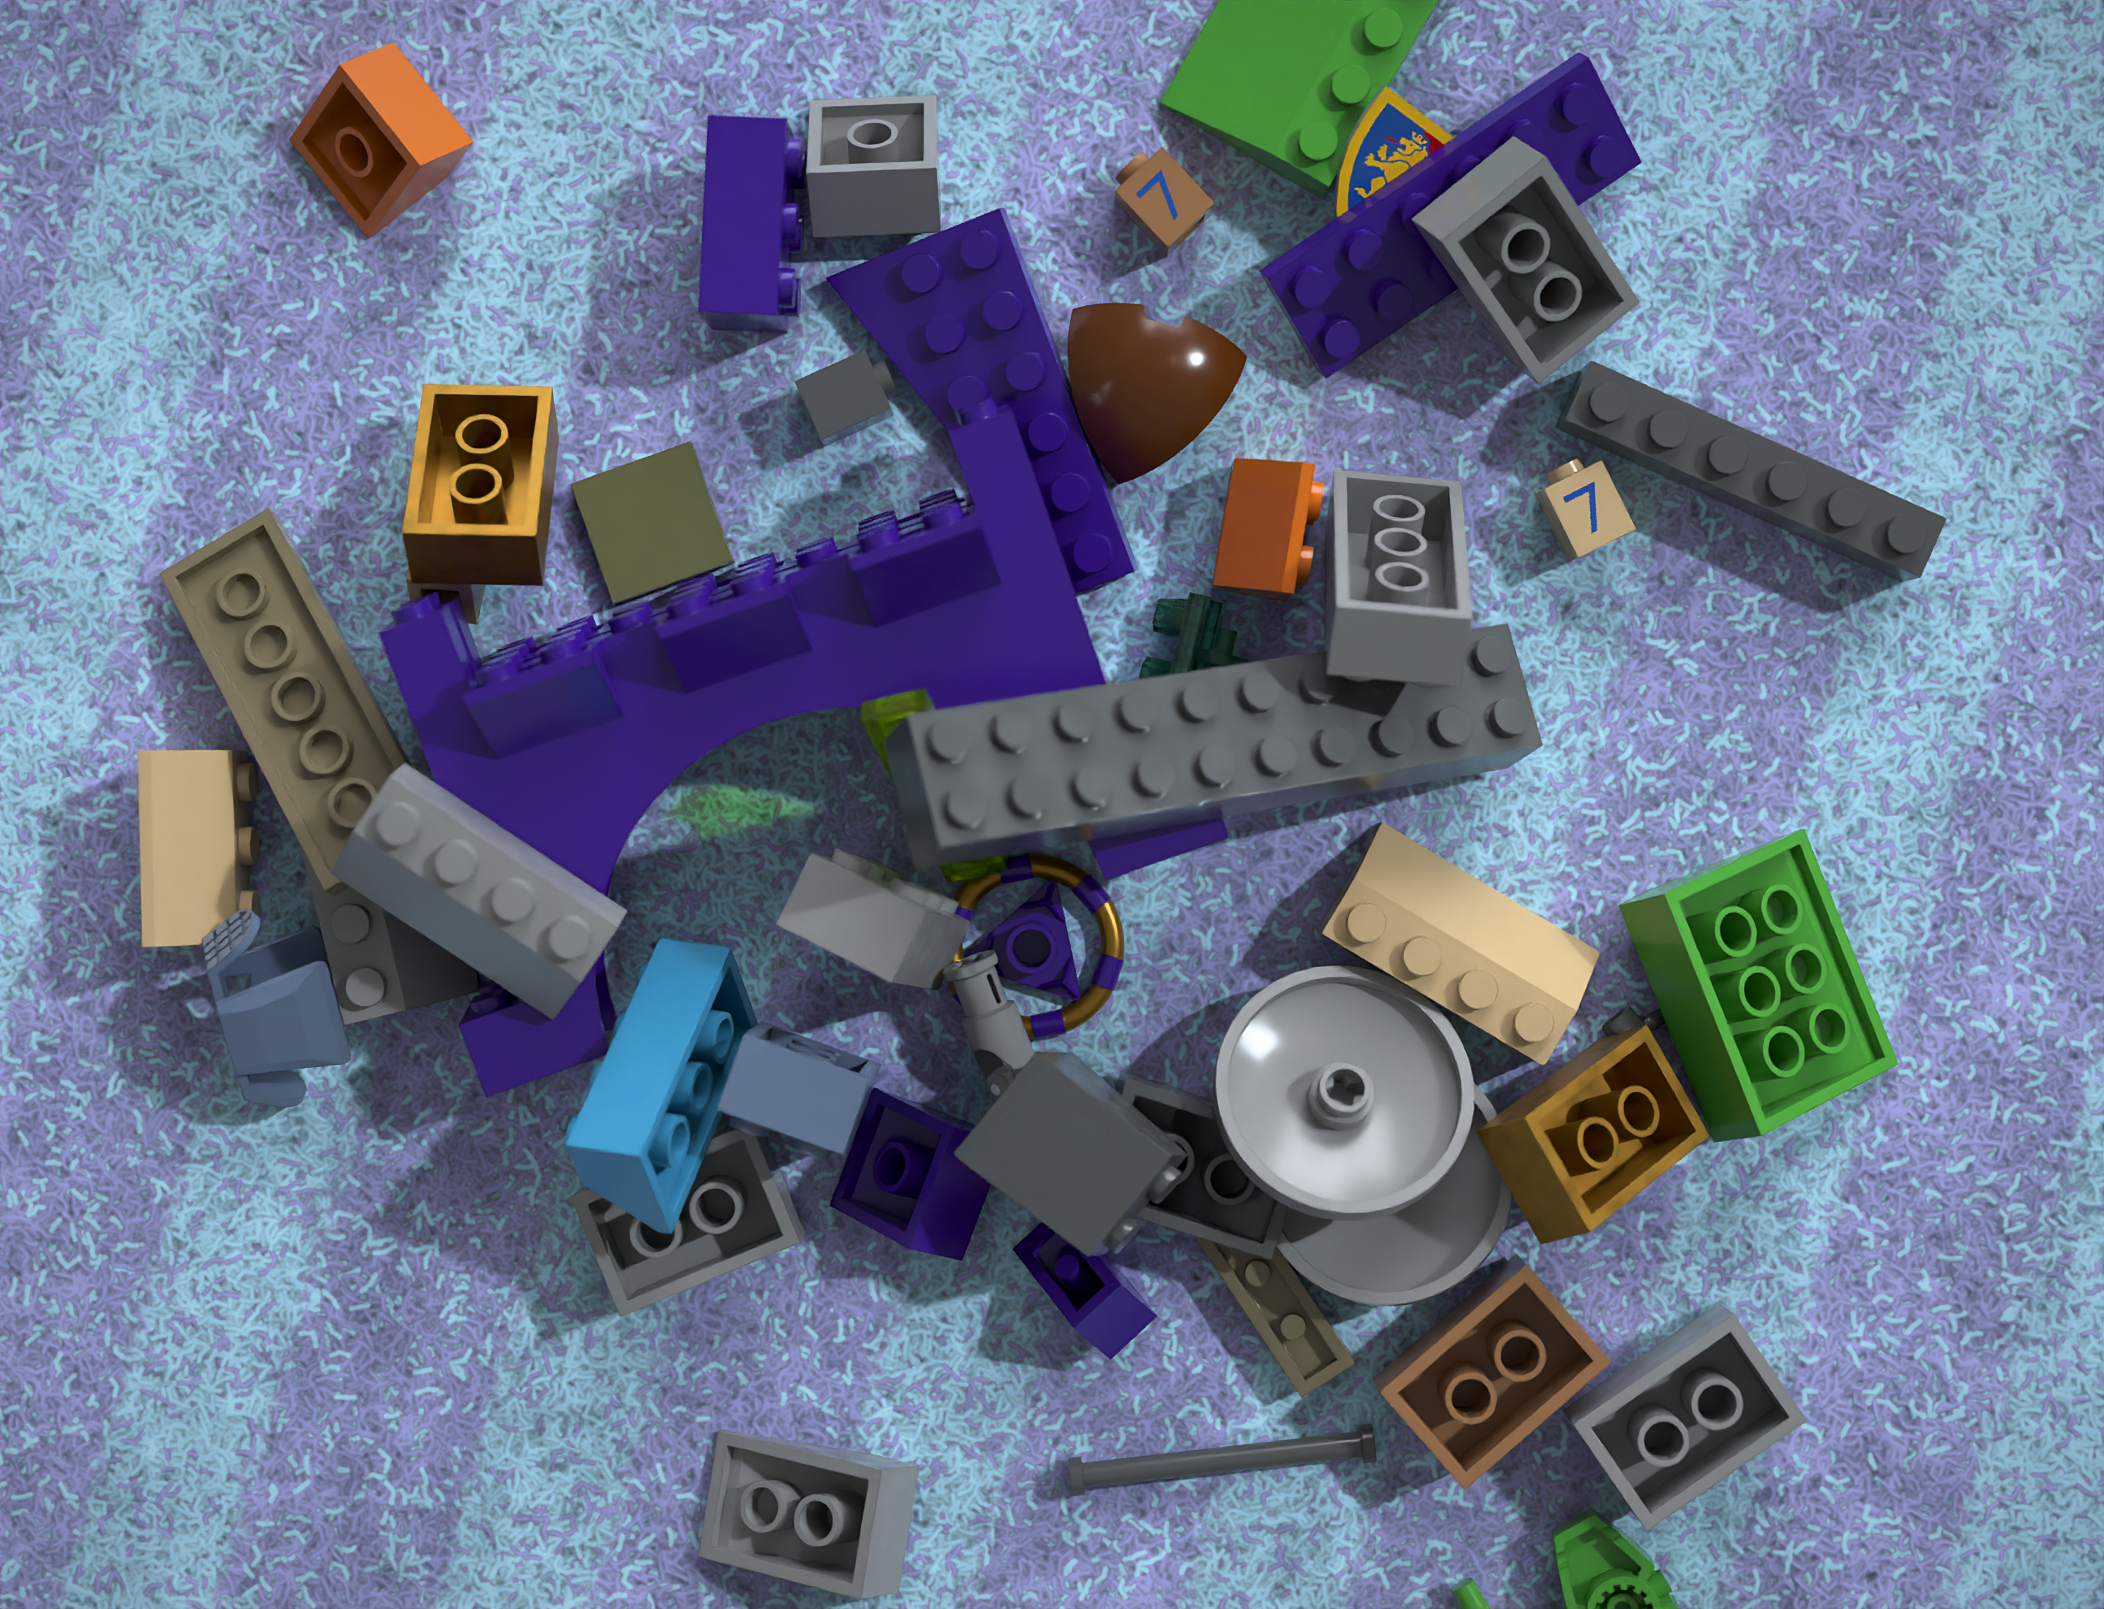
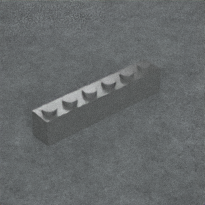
M1592 360L1580 370L1555 425V428L1900 582L1921 578L1947 518Z

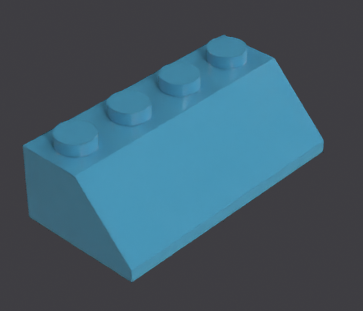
M659 938L649 962L643 963L637 975L636 991L626 1012H622L615 1022L613 1041L605 1059L592 1072L589 1094L579 1115L571 1119L566 1130L565 1149L574 1164L582 1184L660 1233L672 1234L723 1114L717 1108L743 1035L758 1025L731 947Z

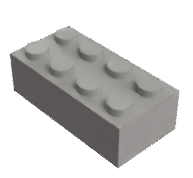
M1333 470L1325 528L1326 674L1344 676L1354 681L1382 679L1410 682L1416 686L1427 688L1439 685L1461 687L1472 623L1461 481Z

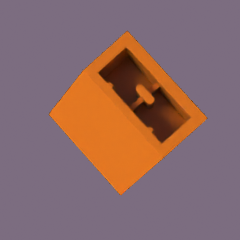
M1234 458L1231 466L1211 589L1287 601L1294 594L1295 588L1303 589V586L1308 584L1314 547L1302 545L1305 525L1313 526L1314 521H1318L1324 492V482L1313 481L1316 464Z

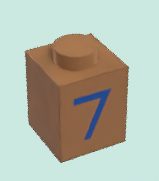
M1163 147L1150 159L1141 152L1115 178L1121 186L1115 191L1114 202L1166 257L1213 214L1215 202Z

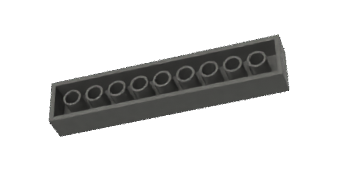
M1508 623L1470 629L1461 687L1439 685L1427 688L1404 681L1382 679L1354 681L1344 676L1326 674V651L909 714L884 739L915 869L1506 769L1543 746Z

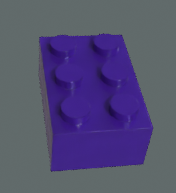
M708 115L698 312L713 330L788 333V317H799L801 279L796 278V270L791 268V253L803 252L804 215L799 214V204L794 203V190L806 189L807 151H802V139L794 138L786 118Z

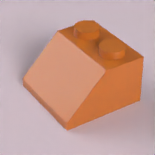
M394 42L339 64L289 139L367 238L376 235L446 179L473 144L471 138Z

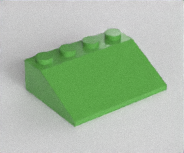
M1219 0L1159 105L1324 200L1336 180L1346 142L1362 113L1383 84L1388 88L1390 87L1440 0Z
M1805 829L1794 831L1682 876L1619 905L1714 1143L1762 1136L1899 1064Z

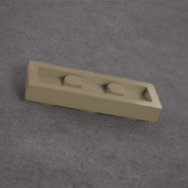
M1196 1237L1301 1398L1355 1364L1353 1355L1296 1269L1283 1256L1277 1246L1275 1247L1272 1260Z

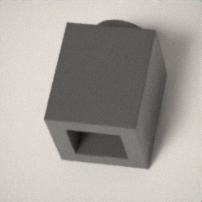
M865 350L795 381L820 440L825 446L894 416L888 400L899 396L884 360L872 365Z

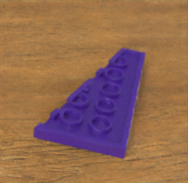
M998 208L826 277L827 281L946 430V425L958 421L954 410L991 397L996 408L1006 404L1011 408L1075 593L1139 570L1099 460L1080 421L1069 379L1005 208Z

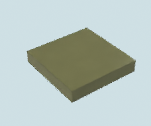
M691 441L570 484L614 605L735 563Z

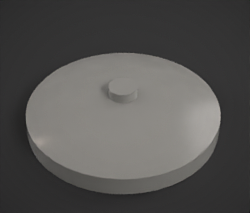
M1345 965L1313 967L1294 972L1276 980L1253 996L1234 1018L1224 1037L1216 1060L1212 1088L1213 1106L1221 1136L1228 1151L1248 1178L1272 1198L1294 1210L1311 1216L1340 1221L1373 1219L1395 1213L1412 1205L1434 1189L1453 1166L1467 1140L1472 1124L1475 1099L1473 1074L1465 1048L1455 1029L1442 1012L1423 994L1392 976L1362 967Z
M1474 1083L1475 1099L1472 1124L1458 1158L1438 1185L1412 1205L1389 1215L1359 1221L1324 1219L1288 1207L1276 1246L1290 1264L1309 1281L1323 1290L1342 1299L1372 1306H1401L1426 1301L1456 1287L1474 1273L1491 1254L1501 1238L1513 1202L1512 1193L1476 1132L1498 1115L1494 1106L1480 1088Z

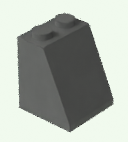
M1036 1051L953 1153L964 1164L1088 1257L1106 1254L1109 1250L1117 1254L1133 1239L1141 1227V1224L1135 1218L1150 1200L1158 1204L1176 1187L1182 1178V1173L1176 1168L1188 1155L1073 1052Z

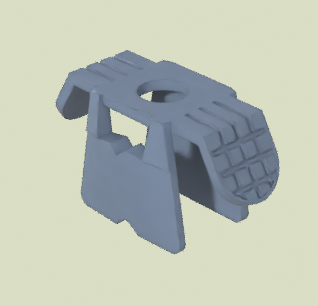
M243 909L228 917L203 938L206 970L218 1016L243 1099L277 1107L297 1106L303 1101L307 1086L303 1079L291 1070L343 1065L351 1059L334 983L331 981L328 970L329 962L322 933L317 926H308L251 950H246L255 939L261 920L252 910ZM250 974L251 988L230 996L225 977Z

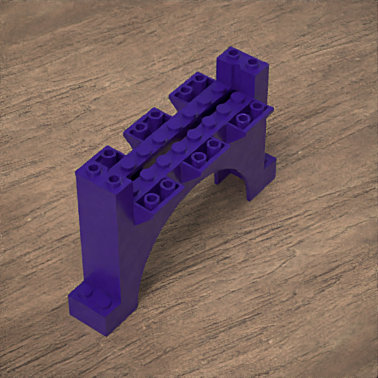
M990 397L954 410L958 421L946 425L970 493L969 495L957 498L955 489H949L919 500L920 512L897 520L894 510L871 516L858 522L859 532L850 536V542L836 546L833 536L811 542L796 549V561L793 562L791 557L777 562L774 552H770L739 563V569L735 570L736 575L719 583L716 582L713 573L694 578L677 586L678 590L673 592L674 597L669 599V604L653 611L649 601H644L612 613L613 618L599 625H596L593 615L583 617L556 628L558 632L550 635L551 640L546 641L542 645L536 646L533 636L504 645L496 649L497 653L489 657L490 661L483 664L458 597L440 602L437 592L401 604L400 608L390 612L393 621L379 631L378 634L435 783L608 898L619 854L633 828L653 801L679 774L706 753L733 737L765 723L800 713L833 708H878L916 714L1107 685L1011 408L1007 404L996 408L994 400ZM1219 817L1090 839L1087 842L1106 881L1229 838L1223 818ZM605 948L554 1020L493 980H489L477 987L480 995L474 996L470 1001L458 1025L486 1097L606 1056L610 1047L605 1032L614 1029L617 1014L609 989L605 964Z

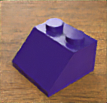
M874 1087L829 1206L910 1250L963 1261L991 1186L990 1182L953 1154L976 1125Z

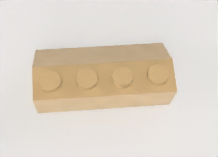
M1383 822L1378 826L1316 930L1542 1066H1545L1576 1014L1600 955V952Z

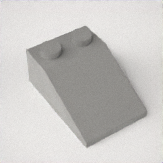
M718 1430L698 1557L857 1599L899 1593L919 1465L865 1452Z

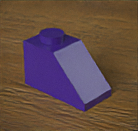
M1043 1222L1036 1226L1012 1249L1073 1329L1110 1360L1157 1317L1130 1281L1105 1254L1088 1257Z

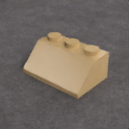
M137 751L142 947L203 945V938L228 917L243 909H250L261 918L259 893L257 890H250V865H256L259 859V835L256 827H249L248 801H255L257 797L258 774L255 764L247 763V751Z

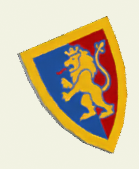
M1383 84L1362 113L1346 142L1336 177L1335 218L1454 137Z

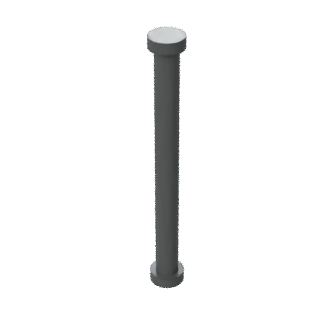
M1372 1424L1358 1425L1359 1431L1084 1463H1082L1081 1456L1068 1458L1072 1496L1085 1495V1488L1362 1457L1363 1463L1376 1462Z

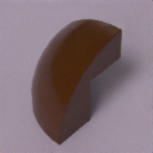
M1100 303L1072 310L1068 331L1067 354L1074 402L1093 450L1108 473L1118 484L1147 474L1170 460L1189 445L1210 424L1224 406L1244 369L1247 355L1214 329L1189 317L1184 319L1181 326L1175 327L1163 322L1147 319L1145 317V306L1140 304Z

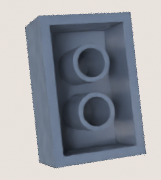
M761 1022L743 1035L717 1110L731 1115L728 1125L735 1129L758 1137H766L768 1131L774 1130L794 1137L791 1144L793 1149L812 1157L828 1160L830 1153L836 1152L843 1155L856 1136L881 1064Z

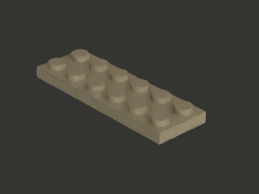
M268 508L159 574L322 887L326 892L335 896L350 887L330 872L353 830L389 776L404 763L410 767L412 765L279 517Z

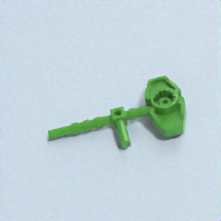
M1593 1508L1552 1530L1557 1572L1566 1609H1679L1674 1595H1669L1673 1591L1660 1569L1655 1571V1565L1651 1556L1625 1532L1614 1526ZM1473 1578L1462 1580L1451 1588L1450 1591L1461 1609H1490Z

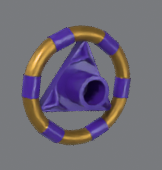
M1028 853L1000 859L989 864L970 877L956 893L953 899L958 901L959 905L955 914L970 921L973 910L979 901L996 887L1033 878L1049 880L964 957L962 941L952 963L979 952L995 950L998 958L995 969L998 976L1073 1000L1072 1004L1063 1009L1030 1016L1020 1015L1029 1039L1038 1040L1066 1034L1092 1018L1103 1007L1113 990L1115 991L1124 963V934L1119 914L1110 895L1091 874L1063 859ZM1058 883L1071 889L1075 896L1094 915L1100 932L1101 952L1090 982L1091 984L1082 995L1078 984ZM946 981L953 997L961 1005L953 982Z

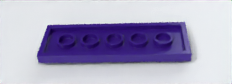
M1580 52L1576 53L1259 271L1313 365L1324 378L1327 379L1458 289L1411 219L1513 136L1547 158L1577 206L1642 163L1589 57Z

